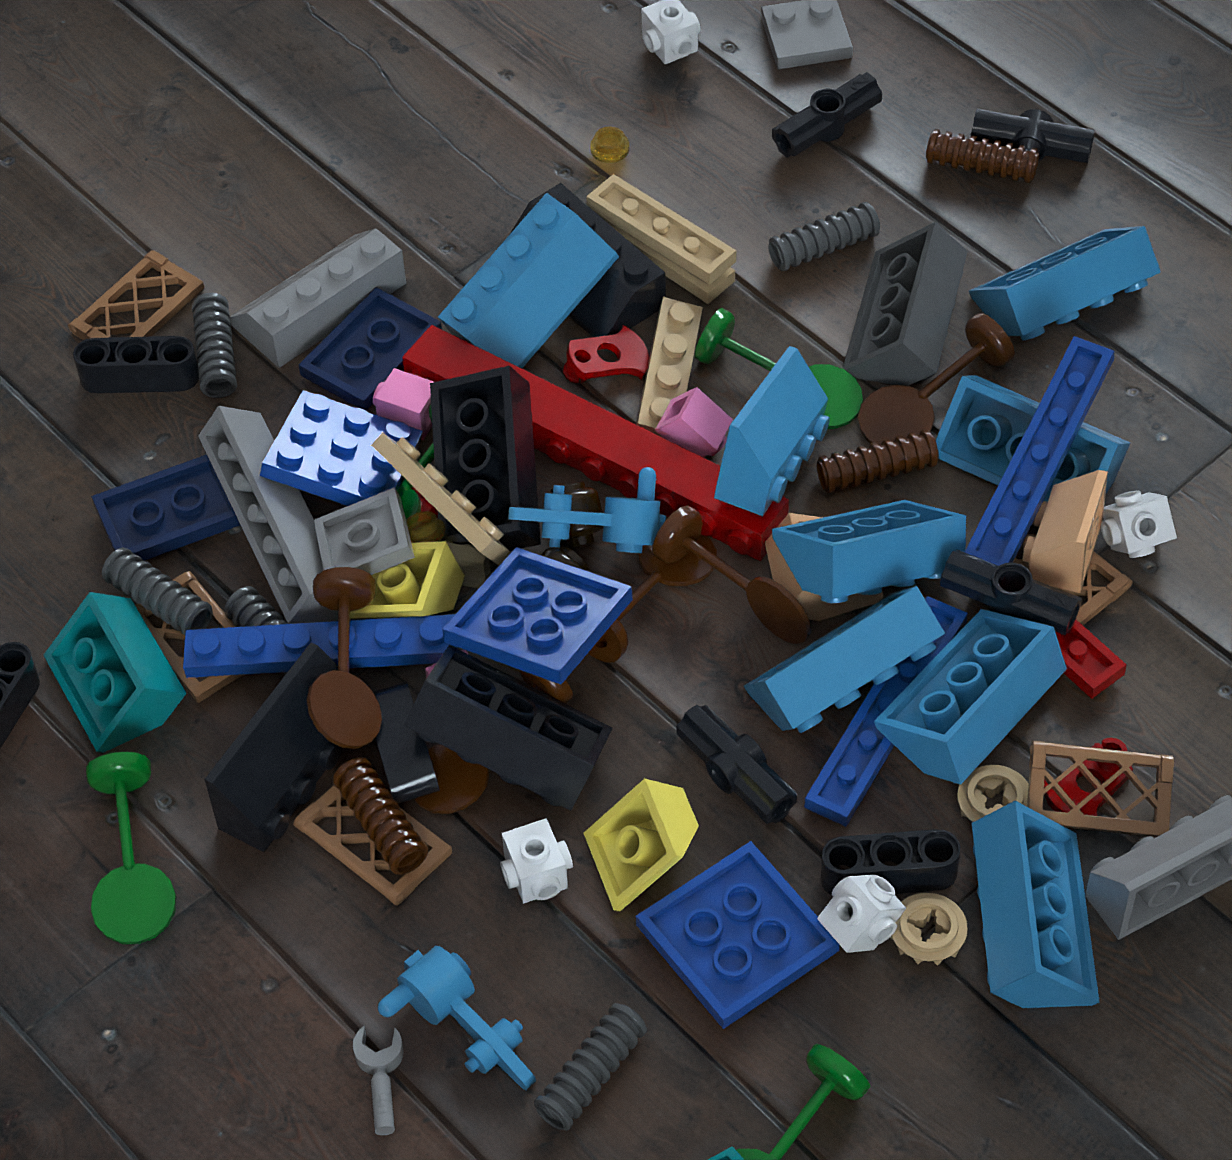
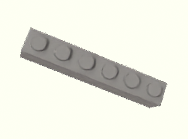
M218 406L198 437L287 623L337 621L338 611L321 606L313 596V580L317 574L324 570L314 519L299 489L260 476L262 462L274 443V439L261 413Z

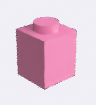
M394 368L386 381L380 382L375 389L373 405L376 406L377 415L422 430L421 440H424L432 427V422L429 418V407L431 405L430 383H433V381Z
M696 387L671 399L655 431L664 439L701 457L706 455L714 456L724 447L727 441L725 434L733 419Z

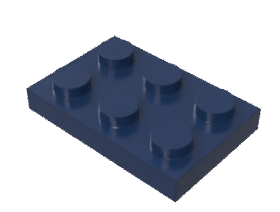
M376 287L299 364L300 376L354 406L367 410L373 404V395L378 384L385 382L394 368L404 371L402 358L404 354L431 325L442 329L441 321Z
M207 454L91 496L113 550L115 551L122 547L128 548L133 554L140 556L143 561L240 526L239 520Z

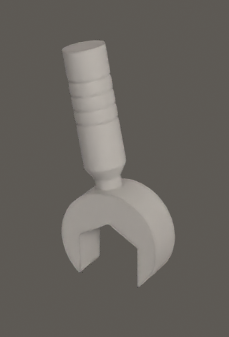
M363 1026L353 1039L354 1056L360 1069L373 1075L371 1090L375 1133L377 1135H389L395 1131L391 1078L387 1073L396 1069L402 1061L404 1054L402 1039L398 1030L394 1028L392 1046L374 1052L365 1046L366 1031L365 1026Z

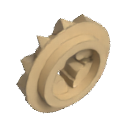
M980 766L961 785L959 784L957 801L960 806L961 817H967L973 823L1013 801L1027 806L1029 783L1017 771L1006 766ZM1003 789V805L997 803L993 808L986 809L987 797L993 798Z
M919 893L901 901L906 910L895 922L897 928L890 937L897 945L900 955L907 954L914 958L917 965L922 961H933L938 966L943 959L950 956L955 958L959 949L966 943L968 930L966 917L960 907L949 898L935 893ZM931 916L935 917L934 924L935 932L937 933H933L930 939L924 942L922 941L921 929L919 928H924L926 923L930 921Z

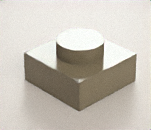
M446 542L465 575L462 586L479 589L491 575L489 558L480 553L473 545H459Z

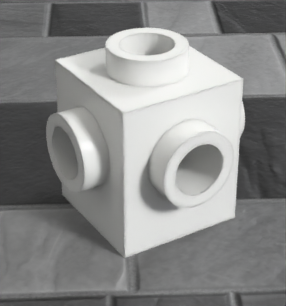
M662 0L641 9L642 38L647 49L651 53L655 52L664 64L698 51V34L701 31L700 23L693 12H688L679 0Z
M1131 491L1117 495L1115 497L1116 503L1104 507V520L1101 522V531L1104 540L1111 546V550L1127 553L1130 558L1142 557L1155 552V545L1177 538L1167 496L1150 492L1141 495V491Z
M547 818L502 833L505 860L500 862L502 873L509 889L517 887L523 904L536 899L547 900L556 896L560 891L568 889L567 869L573 868L571 855L564 840L556 841Z
M877 875L848 876L834 887L832 891L833 898L817 919L846 953L875 950L878 944L883 943L893 935L897 928L895 922L906 910V907L895 896L894 887L884 878Z

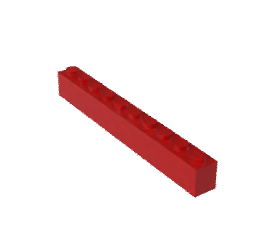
M431 325L402 357L404 372L433 382L505 366L512 367L530 383L535 449L547 454L557 463H565L583 472L593 481H601L619 490L627 498L637 499L640 470L644 467L653 468L656 472L655 500L661 501L660 514L669 517L680 507L687 505L692 507L702 517L701 535L711 536L729 545L732 550L739 554H747L761 561L767 554L765 541L772 534V529L777 528L788 515L789 499L782 497L779 503L773 501L763 516L715 499L714 494L720 465L434 325Z

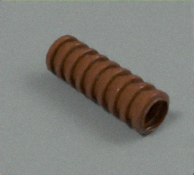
M934 129L928 140L926 159L927 163L930 164L939 161L940 166H946L947 163H950L951 167L955 169L960 165L963 166L965 171L975 168L976 173L981 174L985 170L988 171L990 176L1000 173V178H1006L1007 175H1010L1012 180L1018 181L1019 178H1024L1025 183H1031L1036 174L1039 153L1037 148L1027 151L1026 147L1022 145L1017 149L1013 148L1012 143L1001 146V141L995 140L994 144H991L989 139L983 138L982 141H977L976 136L966 139L965 135L961 133L956 137L953 136L951 131L941 134L940 129Z
M924 429L920 431L918 436L912 432L907 435L906 439L903 436H897L894 442H891L890 439L883 440L881 445L873 442L870 443L867 449L861 445L856 448L855 452L852 449H845L843 455H840L839 452H833L830 458H827L825 455L819 456L816 467L822 488L830 494L834 493L836 487L840 490H846L848 484H851L853 487L860 486L861 481L869 484L873 482L875 477L881 481L885 480L887 474L891 477H897L899 471L908 474L912 471V468H915L917 471L923 470L926 464L928 467H935L939 454L934 436L929 430Z
M358 757L341 765L334 773L333 784L340 790L342 798L347 801L348 807L353 810L354 816L360 821L362 828L367 831L368 837L374 842L376 849L381 852L382 858L389 864L390 870L394 874L402 875L418 868L426 859L428 848L421 841L419 834L414 831L413 825L407 820L404 812L400 810L398 803L393 800L392 794L385 788V784L379 779L377 772L372 769L371 763L366 758Z

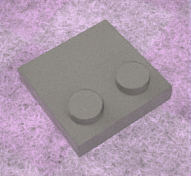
M801 0L761 7V19L777 69L852 58L853 46L837 0Z
M395 487L314 520L323 570L335 567H352L362 569L373 575L415 558L402 500Z

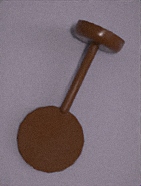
M977 313L967 321L965 327L966 337L972 348L924 388L918 391L909 386L892 385L882 387L871 393L861 404L858 415L860 431L869 443L876 442L881 445L885 439H890L891 442H894L897 436H903L906 439L907 435L912 432L918 436L920 431L924 429L929 430L931 433L935 415L933 406L928 400L930 395L978 356L988 364L996 367L1004 366L1013 360L1015 355L1014 346L1003 328L988 315Z
M687 505L680 507L666 519L653 542L652 552L657 559L671 564L682 559L689 551L693 552L746 591L748 602L754 614L774 635L793 644L803 643L809 638L811 633L810 620L804 608L787 589L770 578L759 576L749 580L697 542L703 525L701 514Z
M700 534L697 542L717 556V549L711 539ZM643 545L642 553H639V563L648 577L632 592L633 600L588 654L603 662H615L620 659L628 646L627 632L620 620L658 582L668 586H688L699 583L710 576L714 568L691 551L679 561L667 564L653 555V545Z
M352 567L327 569L317 574L313 580V596L315 600L327 609L338 611V671L332 670L321 674L312 683L307 696L309 716L316 729L328 741L342 748L358 749L372 742L379 733L382 716L379 702L373 691L360 678L349 673L350 611L368 606L376 595V581L374 577L362 569Z
M519 670L526 684L565 704L572 699L573 692L566 680L560 685ZM441 744L434 745L428 749L440 791L415 798L414 800L417 804L432 813L450 814L463 810L477 801L487 787L490 775L489 769L480 764L464 761L455 751Z

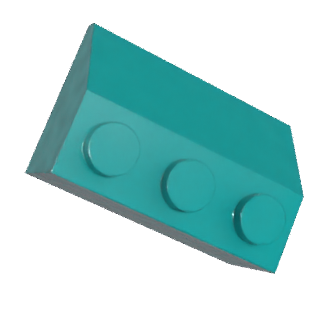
M89 592L43 655L96 752L104 753L163 725L187 694L131 598Z

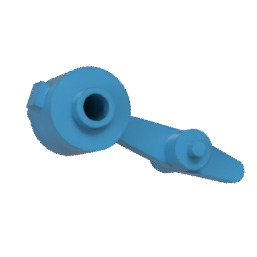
M644 467L639 472L637 499L605 497L604 513L571 511L572 495L564 494L565 486L554 485L553 493H545L543 509L509 507L508 519L542 522L541 537L550 538L549 547H560L561 539H569L570 524L603 526L602 541L616 543V551L642 553L643 545H653L659 529L666 521V515L660 514L661 501L655 500L656 472L651 467Z
M434 946L424 956L417 950L404 961V969L406 971L397 978L398 986L378 1003L380 1015L391 1017L407 1003H410L425 1020L433 1025H437L445 1017L451 1015L475 1040L465 1050L469 1060L464 1064L471 1073L477 1069L481 1073L486 1074L497 1064L524 1090H527L536 1082L533 1073L512 1051L523 1041L519 1033L523 1029L521 1023L516 1019L510 1023L507 1019L502 1018L491 1028L465 1003V1000L474 994L475 989L469 977L471 975L470 968L458 954L454 952L450 954L444 948Z

